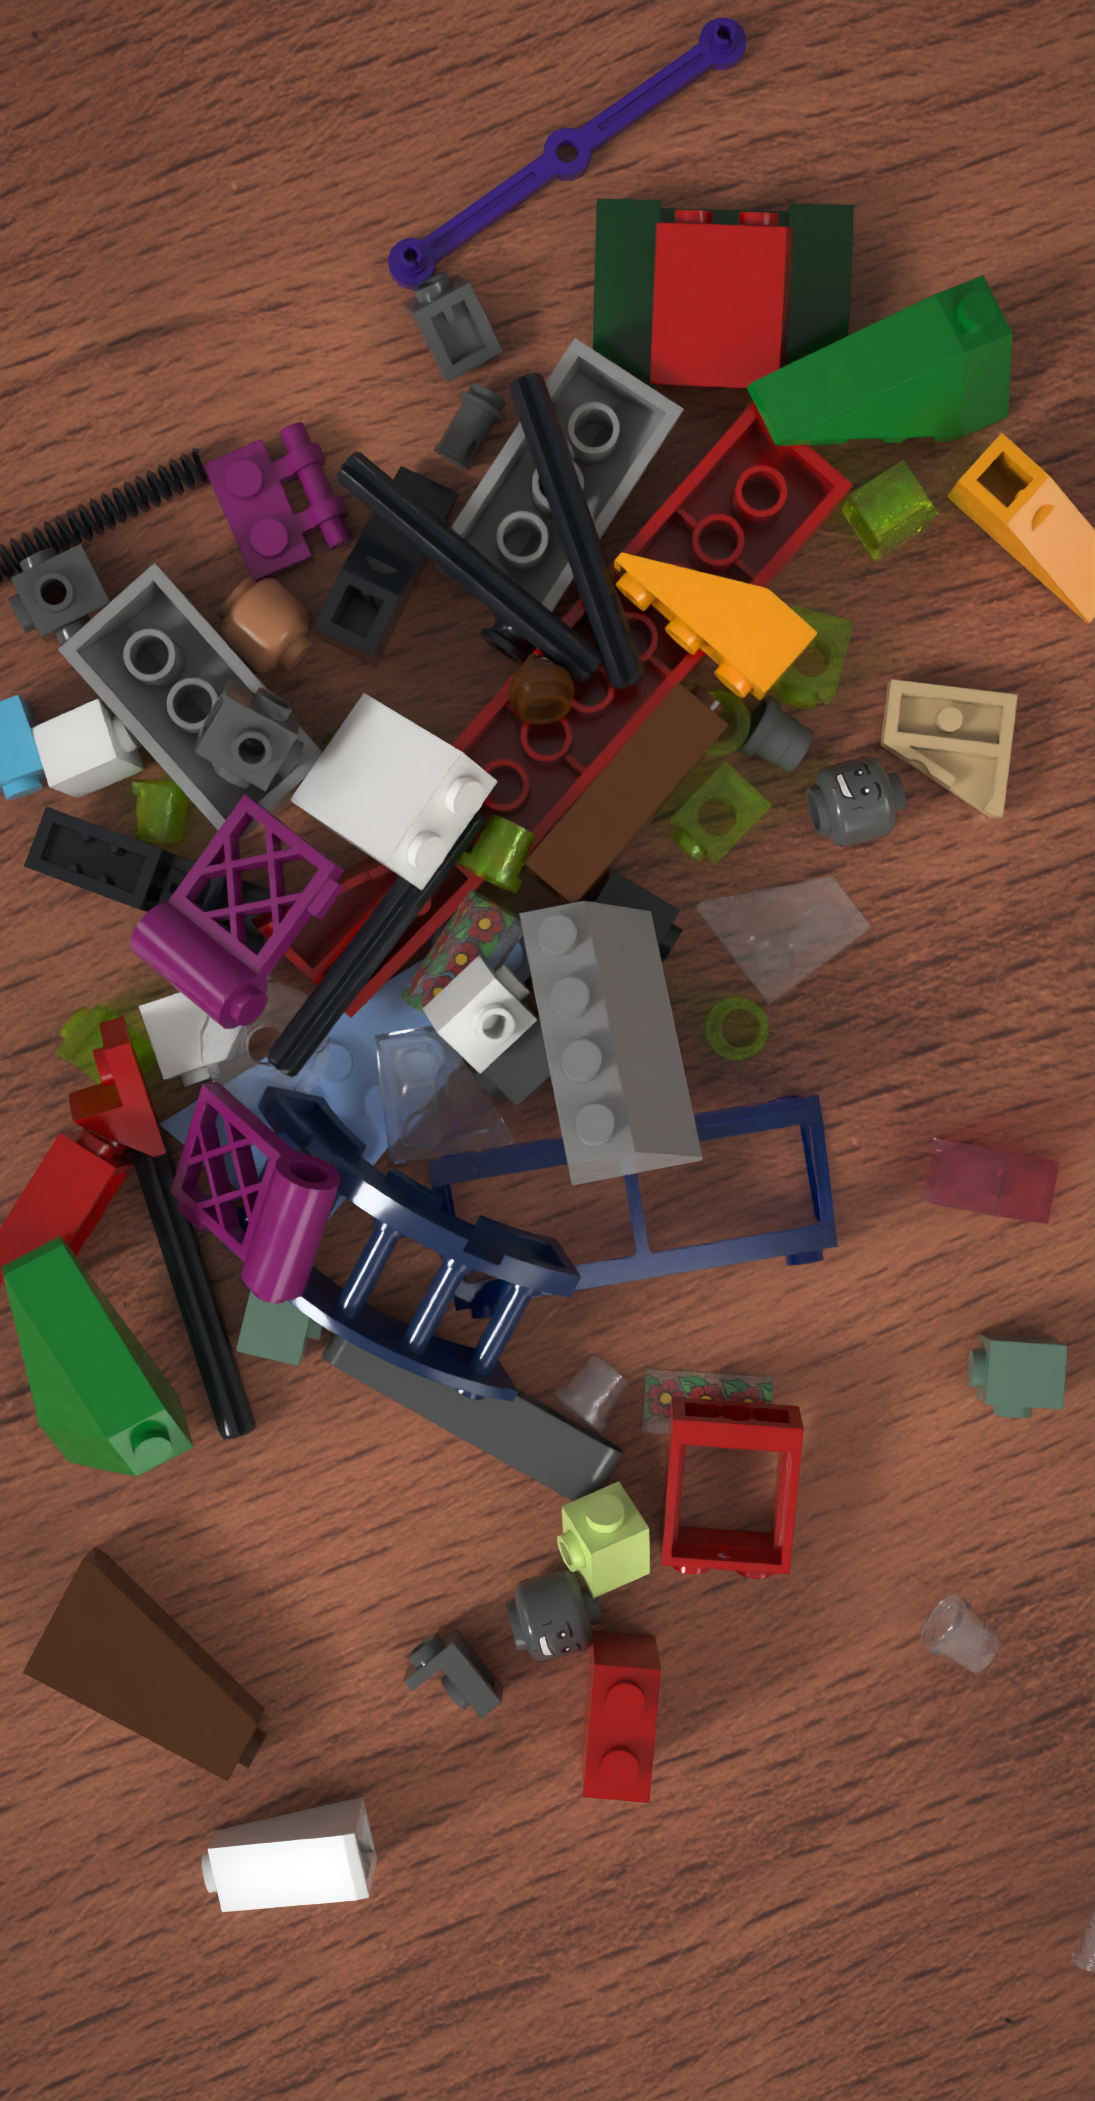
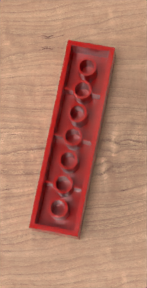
M753 401L621 552L769 588L842 505L853 484L809 445L776 446ZM614 559L613 562L609 565V569L612 574L614 583L616 584L619 581L620 577L615 572H613L615 563ZM617 587L621 604L645 670L644 680L627 688L614 689L610 684L602 661L597 671L585 683H578L572 678L575 693L570 700L571 709L567 715L551 723L531 724L523 721L519 716V712L510 704L508 689L510 681L514 678V673L451 745L463 752L498 781L477 811L485 819V825L469 846L509 881L522 869L525 860L678 682L683 685L708 657L700 648L694 655L682 648L665 630V627L670 623L668 619L651 604L645 611L639 609ZM580 598L562 618V621L599 651L582 599ZM537 648L533 651V653L539 654L541 657L548 658Z

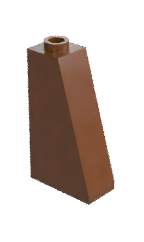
M678 682L525 860L526 874L563 905L586 901L725 734L729 724L720 718L725 712V708L700 686L695 685L689 691Z
M93 1547L81 1561L23 1673L226 1781L231 1777L237 1763L249 1768L267 1733L257 1728L265 1709L105 1552Z

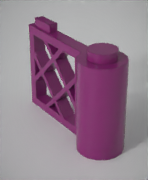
M244 794L169 901L156 905L138 922L130 941L131 951L224 1029H233L240 1025L247 1026L253 1023L266 1007L267 977L310 917L313 915L318 919H322L344 889L337 882L344 870L257 801ZM254 818L265 827L267 854L240 859L239 838ZM281 840L292 849L282 850ZM306 859L319 869L303 892L285 896L283 863ZM268 867L271 899L244 904L241 872ZM226 876L229 907L207 912L195 902L196 898L210 879ZM272 911L273 934L258 953L247 944L245 917ZM230 920V930L221 922Z
M219 1082L202 1084L171 1193L179 1200L177 1210L199 1231L210 1229L244 1262L241 1271L242 1280L251 1289V1292L262 1301L278 1304L287 1300H294L305 1291L341 1179L339 1172L334 1166L316 1156L297 1153ZM218 1113L223 1116L229 1144L222 1147L215 1124ZM253 1145L269 1158L262 1182H259L251 1146ZM230 1153L233 1156L240 1189L233 1192L223 1157ZM203 1163H205L213 1196L212 1199L196 1186ZM243 1198L249 1222L246 1232L240 1227L234 1200Z

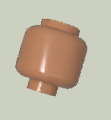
M249 577L228 596L217 612V615L223 620L219 629L220 636L257 673L272 671L279 665L288 672L305 657L313 646V643L306 637L313 623L311 610L275 578H265L257 582L252 577Z

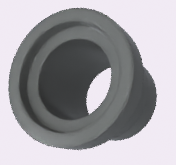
M768 695L758 704L745 724L738 738L736 751L746 757H750L754 753L765 761L775 764L790 773L805 756L813 740L814 731L780 709L781 702Z

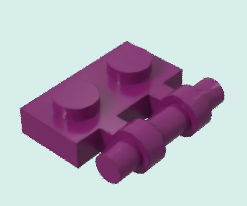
M302 422L291 424L280 431L288 454L274 462H271L262 439L203 464L251 577L257 582L265 578H275L314 561L304 537L322 530L330 550L341 548L353 541L345 521L349 512L342 496H334L322 468L326 464V459L319 443L311 442ZM299 478L311 506L307 510L294 515L282 485Z

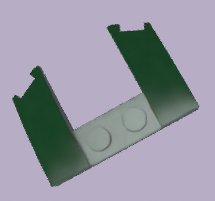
M597 199L592 349L620 368L641 378L640 381L654 390L655 384H650L656 225L657 223H674L675 210L714 211L713 224L739 225V212L778 213L779 227H794L786 365L848 336L854 205L789 203L787 211L661 208V200Z

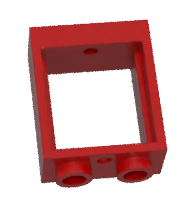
M86 1128L63 1132L58 1135L0 1228L1 1284L6 1286L1 1268L3 1265L59 1236L63 1238L75 1256H78L134 1166L133 1161L123 1155L127 1147L126 1145Z
M671 1397L659 1539L661 1566H672L681 1573L692 1575L704 1574L710 1569L736 1571L739 1575L751 1579H766L773 1576V1574L790 1575L804 1433L799 1406ZM686 1445L779 1452L771 1533L679 1526Z

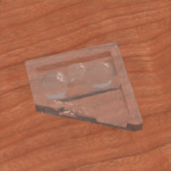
M833 876L724 898L703 900L694 907L767 1005H770L871 928L870 924Z
M433 1025L375 1035L388 1155L394 1164L513 1143L511 1131L479 1083L475 1080L459 1053L437 1033Z

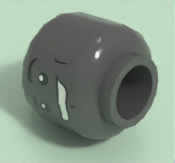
M861 757L825 766L817 773L814 786L807 787L806 790L808 812L816 834L819 837L827 835L828 839L839 847H848L890 835L896 824V811L903 810L906 806L904 788L899 775L896 772L887 774L879 760L873 757Z
M569 1569L557 1570L518 1582L514 1591L515 1599L506 1601L508 1617L518 1652L528 1650L531 1657L538 1662H546L586 1651L593 1643L591 1625L603 1622L598 1598L593 1599L586 1586L581 1588L577 1575Z

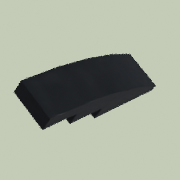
M46 807L24 867L148 912L156 905L169 901L196 862ZM221 876L210 879L195 902L207 912L229 907L227 877ZM242 880L244 904L271 899L269 889ZM256 914L245 917L247 944L259 953L268 939L257 930L251 921L252 918L260 915ZM230 920L222 921L221 923L230 930Z

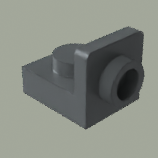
M442 272L422 281L413 288L416 297L403 304L408 316L415 321L442 378L447 382L503 352L471 283L460 275L449 278L447 272Z
M457 1628L443 1639L437 1632L433 1633L408 1654L407 1658L412 1664L408 1666L403 1681L411 1691L442 1669L446 1675L441 1678V1682L450 1697L462 1709L471 1705L482 1719L502 1703L504 1686Z

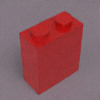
M675 210L674 223H657L650 384L747 388L753 381L786 366L794 227H779L778 213L739 212V225L713 224L714 211Z
M593 1630L581 1749L583 1797L642 1803L650 1802L661 1679L660 1660L656 1638L653 1635Z

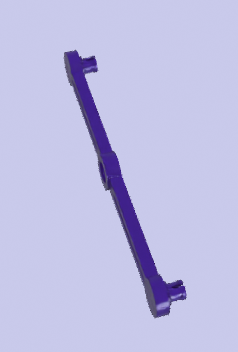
M727 17L709 21L702 28L698 44L579 129L561 128L554 131L546 140L544 154L424 239L406 238L398 242L391 249L388 257L389 271L393 280L399 286L411 290L422 281L434 276L438 262L555 179L573 181L581 177L588 169L593 152L711 68L728 70L736 66L742 60L746 48V35L743 28L735 20ZM564 145L573 146L577 150V157L571 162L561 161L556 154L560 147Z

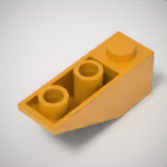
M1001 433L958 480L947 498L1089 624L1095 617V530L1055 481Z
M623 552L615 559L613 572L620 577L619 581L615 584L618 590L639 609L645 611L651 604L670 621L665 630L672 639L693 655L699 648L719 665L714 671L717 678L741 698H744L750 692L760 701L818 634L816 630L768 588Z

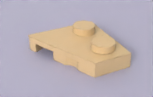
M891 679L887 685L880 746L989 818L1000 819L1004 815L1018 694Z

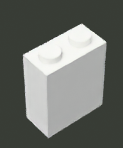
M363 693L290 801L325 827L420 890H423L498 781L460 750Z

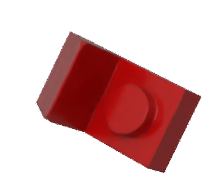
M121 1016L99 1023L103 1047L93 1049L92 1051L102 1083L69 1094L72 1120L83 1128L152 1157L166 1154L160 1123L125 1017Z

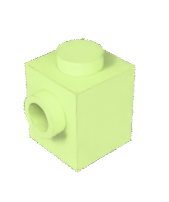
M619 1481L562 1506L563 1534L557 1536L558 1547L569 1570L578 1573L593 1599L650 1574L649 1527Z

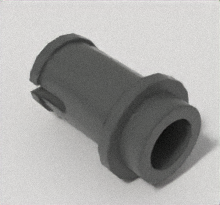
M472 383L468 392H460L458 398L462 403L439 444H436L434 451L442 455L444 459L467 471L470 470L471 463L494 422L502 423L505 418L501 410L506 402L494 392L476 383Z

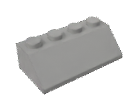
M574 338L546 381V386L600 540L677 423L684 409ZM519 422L451 528L553 612L573 582L574 576L521 422ZM434 562L436 571L463 587Z
M156 563L152 564L58 649L217 830L221 828L244 794L253 798L274 816L292 804L290 801L291 797L323 753V750L299 724L296 739L304 743L302 751L288 776L284 778L276 773L266 791L251 783L248 788H242L228 782L215 772L213 768L215 764L195 753L198 733L229 679L254 693L257 692L258 688L269 689ZM253 818L239 840L262 824Z
M580 901L519 913L572 1186L702 1161L699 1138L651 911Z

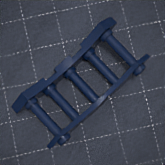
M267 1086L257 1107L274 1130L273 1132L297 1153L321 1158L334 1166L339 1172L341 1182L331 1212L339 1197L345 1196L355 1205L373 1216L372 1220L376 1225L344 1288L337 1285L313 1266L303 1294L294 1300L287 1301L331 1332L395 1366L450 1386L463 1396L473 1400H483L485 1397L513 1402L518 1390L500 1363L499 1358L533 1296H540L543 1292L570 1298L582 1277L556 1238L514 1228L482 1215L479 1216L476 1224L473 1225L439 1209L444 1198L441 1195L416 1182L397 1168L389 1170L387 1175H385L365 1160L362 1154L367 1145L345 1126L323 1097ZM267 1158L258 1176L259 1182H262L269 1158ZM235 1206L240 1227L246 1232L249 1222L245 1206ZM409 1237L439 1253L442 1260L409 1325L366 1303L398 1239ZM222 1242V1244H223L228 1250H230L231 1252H233L230 1248H228V1247ZM477 1270L510 1283L475 1348L434 1336L466 1274H472Z

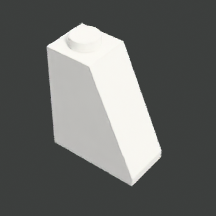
M359 1797L216 1830L208 1847L209 1853L202 1854V1871L208 1892L218 1891L222 1912L354 1901L368 1898L377 1855L364 1798Z

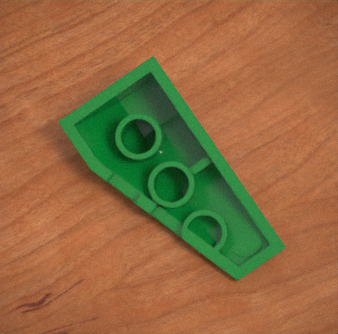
M984 275L934 294L750 383L747 389L776 446L845 444L850 439L882 438L883 443H902L907 438L934 437L935 442H952L999 423L1008 417L1013 333Z
M61 1236L1 1267L39 1426L69 1463L138 1477L194 1447L179 1395Z

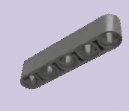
M335 1333L322 1354V1357L327 1362L344 1373L572 1501L606 1487L625 1454L621 1448L519 1389H517L518 1393L513 1402L485 1397L483 1400H473L463 1396L450 1386L395 1366L355 1346Z

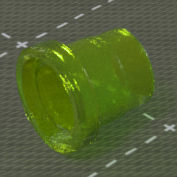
M711 691L708 693L725 708L724 713L731 719L733 735L729 740L717 743L707 755L725 756L739 749L747 739L751 726L750 714L746 705L736 695L726 691Z
M156 779L131 780L130 793L137 795L135 819L137 820L136 839L160 843L184 842L188 799L190 798L175 781Z
M492 814L484 831H481L471 853L464 852L458 865L502 889L517 894L523 882L518 878V875L528 857V852L536 836L521 826Z
M733 997L719 1002L710 1011L705 1024V1034L709 1045L718 1055L729 1060H745L756 1055L764 1047L769 1035V1022L765 1012L757 1003L747 998ZM733 1010L747 1012L756 1024V1033L753 1040L748 1045L740 1048L727 1043L721 1031L725 1016Z

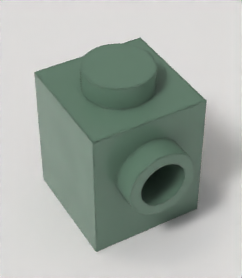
M250 1289L236 1352L299 1366L305 1358L309 1338L320 1341L324 1326L301 1312L288 1301L278 1304L268 1303L257 1298Z
M980 1334L979 1349H970L967 1364L968 1386L977 1388L976 1397L986 1405H993V1414L997 1416L1031 1418L1032 1408L1063 1410L1068 1345L1056 1338Z

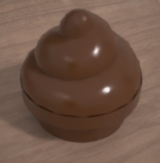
M536 653L529 655L525 663L518 668L514 678L509 683L508 689L511 706L519 712V716L523 721L531 724H547L563 718L571 709L570 700L575 693L569 671L555 664L551 659L541 657Z

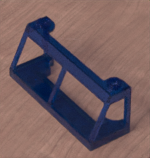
M801 1093L777 1097L775 1100L768 1101V1103L754 1102L742 1106L693 1114L699 1142L799 1125L815 1225L652 1252L648 1246L637 1173L624 1175L636 1252L631 1256L574 1265L582 1276L574 1291L785 1256L787 1266L824 1260L823 1249L838 1247L819 1095ZM562 1136L500 1147L482 1148L481 1152L458 1151L434 1155L428 1160L432 1190L444 1197L439 1209L455 1217L456 1213L451 1184L568 1164ZM465 1275L453 1297L456 1311L470 1309L472 1319L492 1317L510 1283L499 1278L467 1283ZM543 1292L540 1296H533L532 1298L542 1297V1296H548V1295H554V1294H550V1293H545V1292Z

